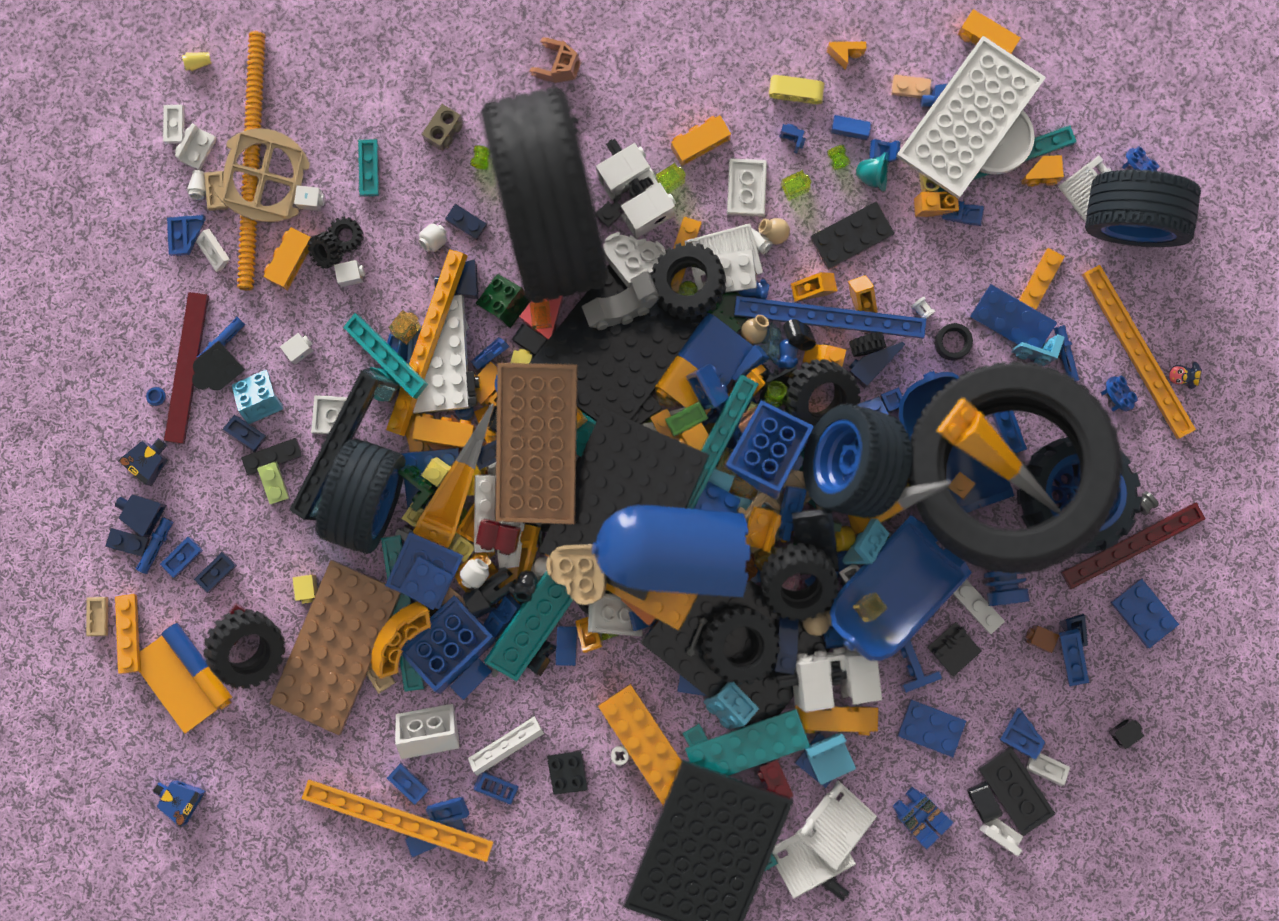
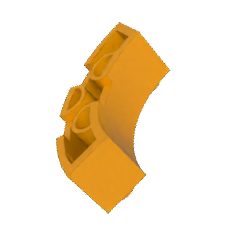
M414 602L398 611L379 632L371 655V668L379 679L398 673L399 659L402 654L401 649L406 641L411 640L420 632L431 627L429 610L420 602Z
M795 705L805 733L813 734L815 730L858 732V735L868 736L870 732L878 731V708L843 706L805 712Z

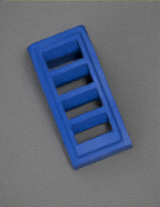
M754 345L733 375L734 381H737L740 375L747 376L753 369L761 364L763 365L769 359L760 346Z
M484 771L479 774L474 790L511 805L519 786ZM485 778H487L488 781H487L485 787L482 788V784H483ZM492 781H495L496 783L491 792L489 791V788L492 784ZM500 784H502L503 787L498 795L496 794ZM507 787H510L507 798L503 797Z

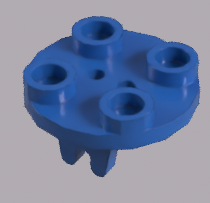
M1139 146L1131 148L1126 152L1128 161L1122 166L1123 169L1131 165L1136 170L1157 171L1159 168L1158 163L1155 160H1150L1146 156L1145 150Z
M1123 376L1110 377L1106 382V389L1100 392L1102 396L1106 393L1110 396L1115 404L1111 408L1113 412L1117 409L1125 412L1130 411L1134 408L1135 402L1138 401L1137 395L1130 390Z

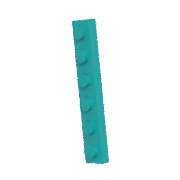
M353 314L343 328L412 398L417 399L428 386V383L360 315Z

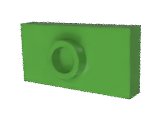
M700 401L664 420L673 437L705 421L708 417Z

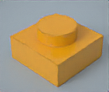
M959 472L948 488L964 500L976 483Z

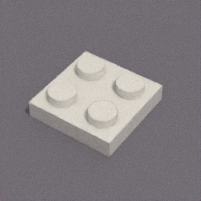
M753 250L717 254L726 276L725 293L757 288Z

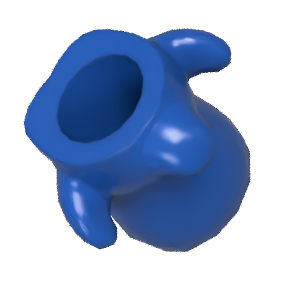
M762 279L760 283L757 281L756 289L738 292L743 297L766 299L769 284L765 279Z
M788 339L782 340L779 344L780 359L773 358V363L779 369L796 367L798 364V348L791 345Z

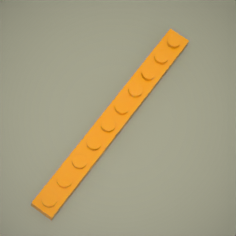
M448 251L409 363L423 379L426 377L468 255L461 252ZM402 387L400 388L386 430L405 436L417 399L412 398Z
M1101 265L1083 273V279L1176 439H1180L1196 430Z
M311 779L307 781L301 798L485 862L488 861L494 841Z

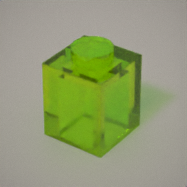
M674 162L656 174V181L660 182L666 193L669 194L685 183L686 174L681 166L678 167Z
M801 170L783 178L780 185L789 201L809 192L812 183L809 175H805L804 171Z

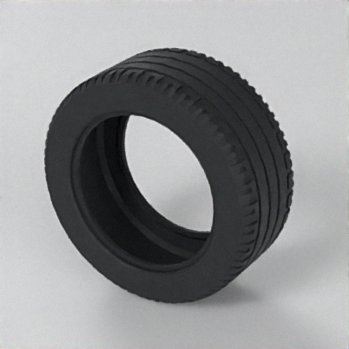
M558 87L547 88L546 91L541 89L533 91L529 95L524 93L515 95V98L507 97L499 99V102L491 101L486 103L481 110L483 127L514 257L526 298L533 303L544 302V299L549 301L557 299L561 295L566 297L574 295V292L583 293L590 291L591 288L595 290L603 287L608 280L606 261L587 173L565 92Z
M1013 361L1006 364L1005 362L993 363V366L985 365L975 368L973 372L968 371L960 375L959 379L956 381L952 380L945 385L944 389L931 399L932 402L926 405L921 413L922 416L916 422L913 429L914 433L910 439L912 446V463L908 478L910 487L947 482L946 469L953 445L937 432V429L961 398L967 400L984 417L1004 411H1023L1049 420L1069 438L1076 450L1080 464V487L1071 503L1052 520L1028 529H1000L976 520L959 506L948 486L915 503L930 532L952 554L986 570L1002 573H1028L1047 569L1050 566L1066 561L1087 546L1097 535L1107 520L1119 492L1122 475V451L1116 428L1112 424V419L1107 410L1102 408V403L1095 395L1092 396L1090 390L1083 384H1078L1075 382L1076 379L1065 373H1059V370L1048 366L1045 368L1041 364L1030 362L1029 364H1024V362Z

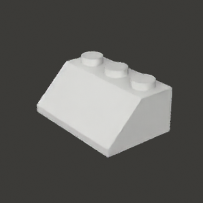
M454 704L396 714V747L401 759L459 749V734Z

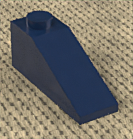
M901 342L866 355L860 361L855 359L849 366L851 369L849 372L855 377L857 383L865 389L904 347L905 343Z
M778 616L775 633L780 638V642H777V645L780 646V653H776L775 656L778 658L777 663H772L770 666L774 671L794 674L798 651L799 619L792 621L788 620V617L782 618Z

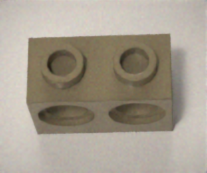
M441 104L423 131V139L443 152L445 148H449L453 141L452 137L463 126L461 115ZM448 118L454 119L450 124L445 123ZM437 134H443L441 139H435Z

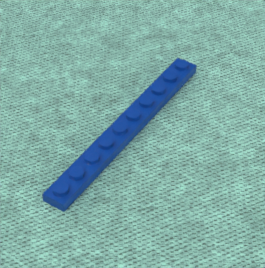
M736 296L734 316L755 318L757 315H763L770 321L787 322L796 319L812 326L870 333L883 332V334L920 339L925 337L926 319L741 296Z

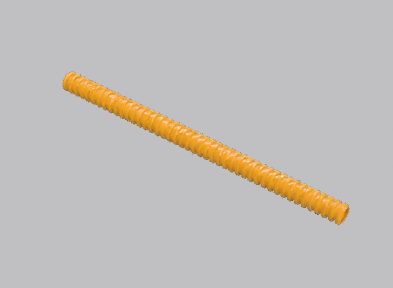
M252 31L248 34V42L250 44H248L249 55L247 56L249 61H247L248 78L246 79V88L248 89H246L247 95L245 96L247 99L245 104L247 106H245L246 117L244 121L246 123L244 127L246 129L244 131L262 127L260 124L262 123L260 119L262 114L260 112H262L261 106L263 105L261 102L263 97L261 95H263L262 84L264 80L262 78H264L263 62L265 60L263 56L265 55L264 39L266 36L259 31ZM261 144L252 145L244 150L243 166L254 169L260 168L258 164L260 163V153L258 152L261 150L259 147ZM244 173L242 175L244 180H242L243 186L241 189L243 192H241L244 200L252 202L255 197L258 178ZM240 215L242 220L239 230H241L239 242L241 243L238 250L240 254L238 256V259H240L238 265L240 267L237 269L239 271L237 273L239 277L237 279L239 283L237 288L249 291L254 289L252 284L255 282L253 279L255 277V274H253L255 268L253 266H255L254 260L256 259L254 256L256 254L254 250L256 245L254 243H256L255 237L257 234L255 232L257 228L255 226H257V222Z

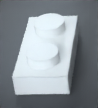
M164 105L163 142L165 144H181L184 139L185 107L183 105Z
M210 229L203 230L196 242L215 271H221L230 259Z
M1040 753L1036 761L1029 757L1026 770L1063 786L1065 785L1070 767Z

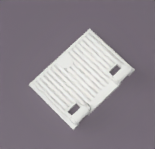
M1097 156L1058 186L1085 222L1092 181L1098 175L1093 168L1096 166L1101 173L1112 171L1103 164L1101 156Z
M750 223L684 241L685 245L686 242H692L693 246H696L697 243L702 244L704 249L708 247L713 250L714 255L753 250L756 275L763 273ZM691 267L697 291L701 290L706 281L702 282L701 276L706 274L699 268Z
M839 780L833 785L834 788L831 792L825 795L805 821L806 824L803 828L799 829L796 833L834 871L839 868L877 817ZM841 792L843 796L839 801H837L835 798ZM813 828L815 832L811 837H809L808 833Z
M813 828L808 833L809 837H811L815 832ZM796 834L775 845L772 852L778 862L776 867L793 899L856 865L849 853L839 868L834 871ZM786 849L789 855L780 859L777 853Z

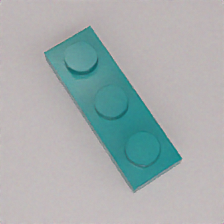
M358 140L360 197L379 196L378 140Z

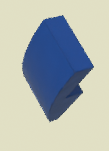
M958 201L959 211L943 214L942 216L944 220L981 226L984 206L965 204L963 201Z
M511 594L507 595L502 599L498 608L490 612L483 625L495 638L498 637L507 628L521 608V605Z
M478 658L452 683L450 688L462 700H465L492 671Z

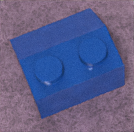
M707 364L686 376L704 410L715 408L729 398L726 386L720 382L718 378L719 373L711 364Z

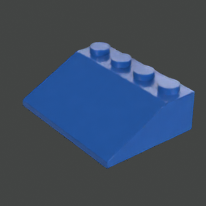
M761 400L725 466L758 491L777 500L814 426Z
M455 595L430 617L431 627L420 632L411 640H407L401 649V655L438 694H441L497 641L489 630Z

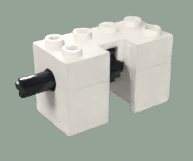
M616 139L609 140L606 146L613 156L596 165V175L611 200L629 190V194L633 199L621 205L624 211L621 217L635 239L674 217L676 202L671 194L668 195L661 183L656 181L655 174L644 158L646 154L641 147H637L633 143L622 150Z
M834 648L833 652L827 653L825 650L815 651L814 655L807 656V653L797 654L794 674L780 675L776 679L778 688L793 686L795 705L805 712L834 708L832 685H840L842 698L849 696L852 698V704L882 700L878 661H869L856 650L851 652L849 649L845 650V648Z

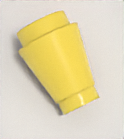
M209 52L186 53V55H182L186 71L191 70L192 72L212 64Z

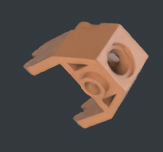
M542 37V46L558 51L551 71L531 67L529 71L532 73L531 75L553 83L575 80L581 65L577 52L563 40L558 41Z

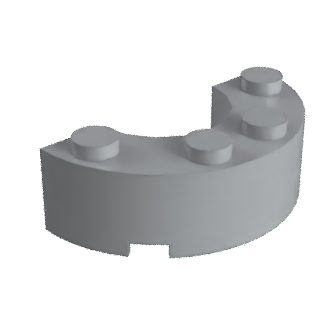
M646 270L630 279L631 285L623 292L606 298L597 297L583 305L582 309L589 327L603 330L620 323L623 325L629 324L633 321V318L647 314L659 297L649 271Z

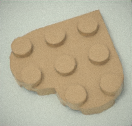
M593 544L560 546L547 558L546 568L548 575L557 584L566 585L568 595L578 604H593L601 600L605 593L606 575L597 564L595 554H592Z

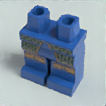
M911 787L906 792L911 802L906 806L901 800H898L892 807L897 813L896 817L927 850L939 836L924 821L926 820L940 835L954 823L924 793Z

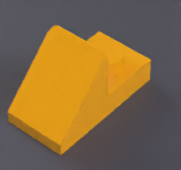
M866 41L829 42L827 53L846 70L848 56L851 58L864 56L867 49Z
M588 617L575 621L583 653L603 646L599 633L588 632Z

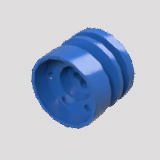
M989 571L984 573V578L993 577L994 582H987L985 586L995 587V591L987 593L988 606L1029 602L1028 588H1019L1018 585L1027 581V578L1017 579V574H1022L1020 572L1002 573L999 571Z

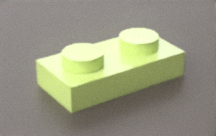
M277 461L257 468L269 504L289 498Z

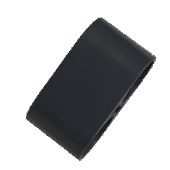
M796 319L789 320L783 325L784 332L791 345L802 351H808L815 347L816 341L809 326Z
M525 324L519 327L511 339L525 350L530 351L534 356L548 341V339Z
M986 781L967 789L968 795L984 824L1003 816Z

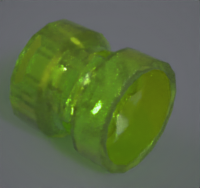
M475 145L473 149L474 157L471 158L470 165L477 169L488 170V160L490 158L488 147Z
M844 145L835 146L827 151L828 158L832 159L831 165L833 170H839L851 163L849 157L845 154L846 149Z
M684 281L679 287L678 294L684 296L696 294L698 292L697 285L692 281Z
M779 381L771 382L765 393L764 402L776 408L780 407L787 393L786 386Z

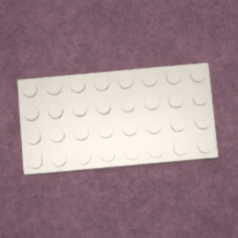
M982 36L896 157L959 199L1046 77Z

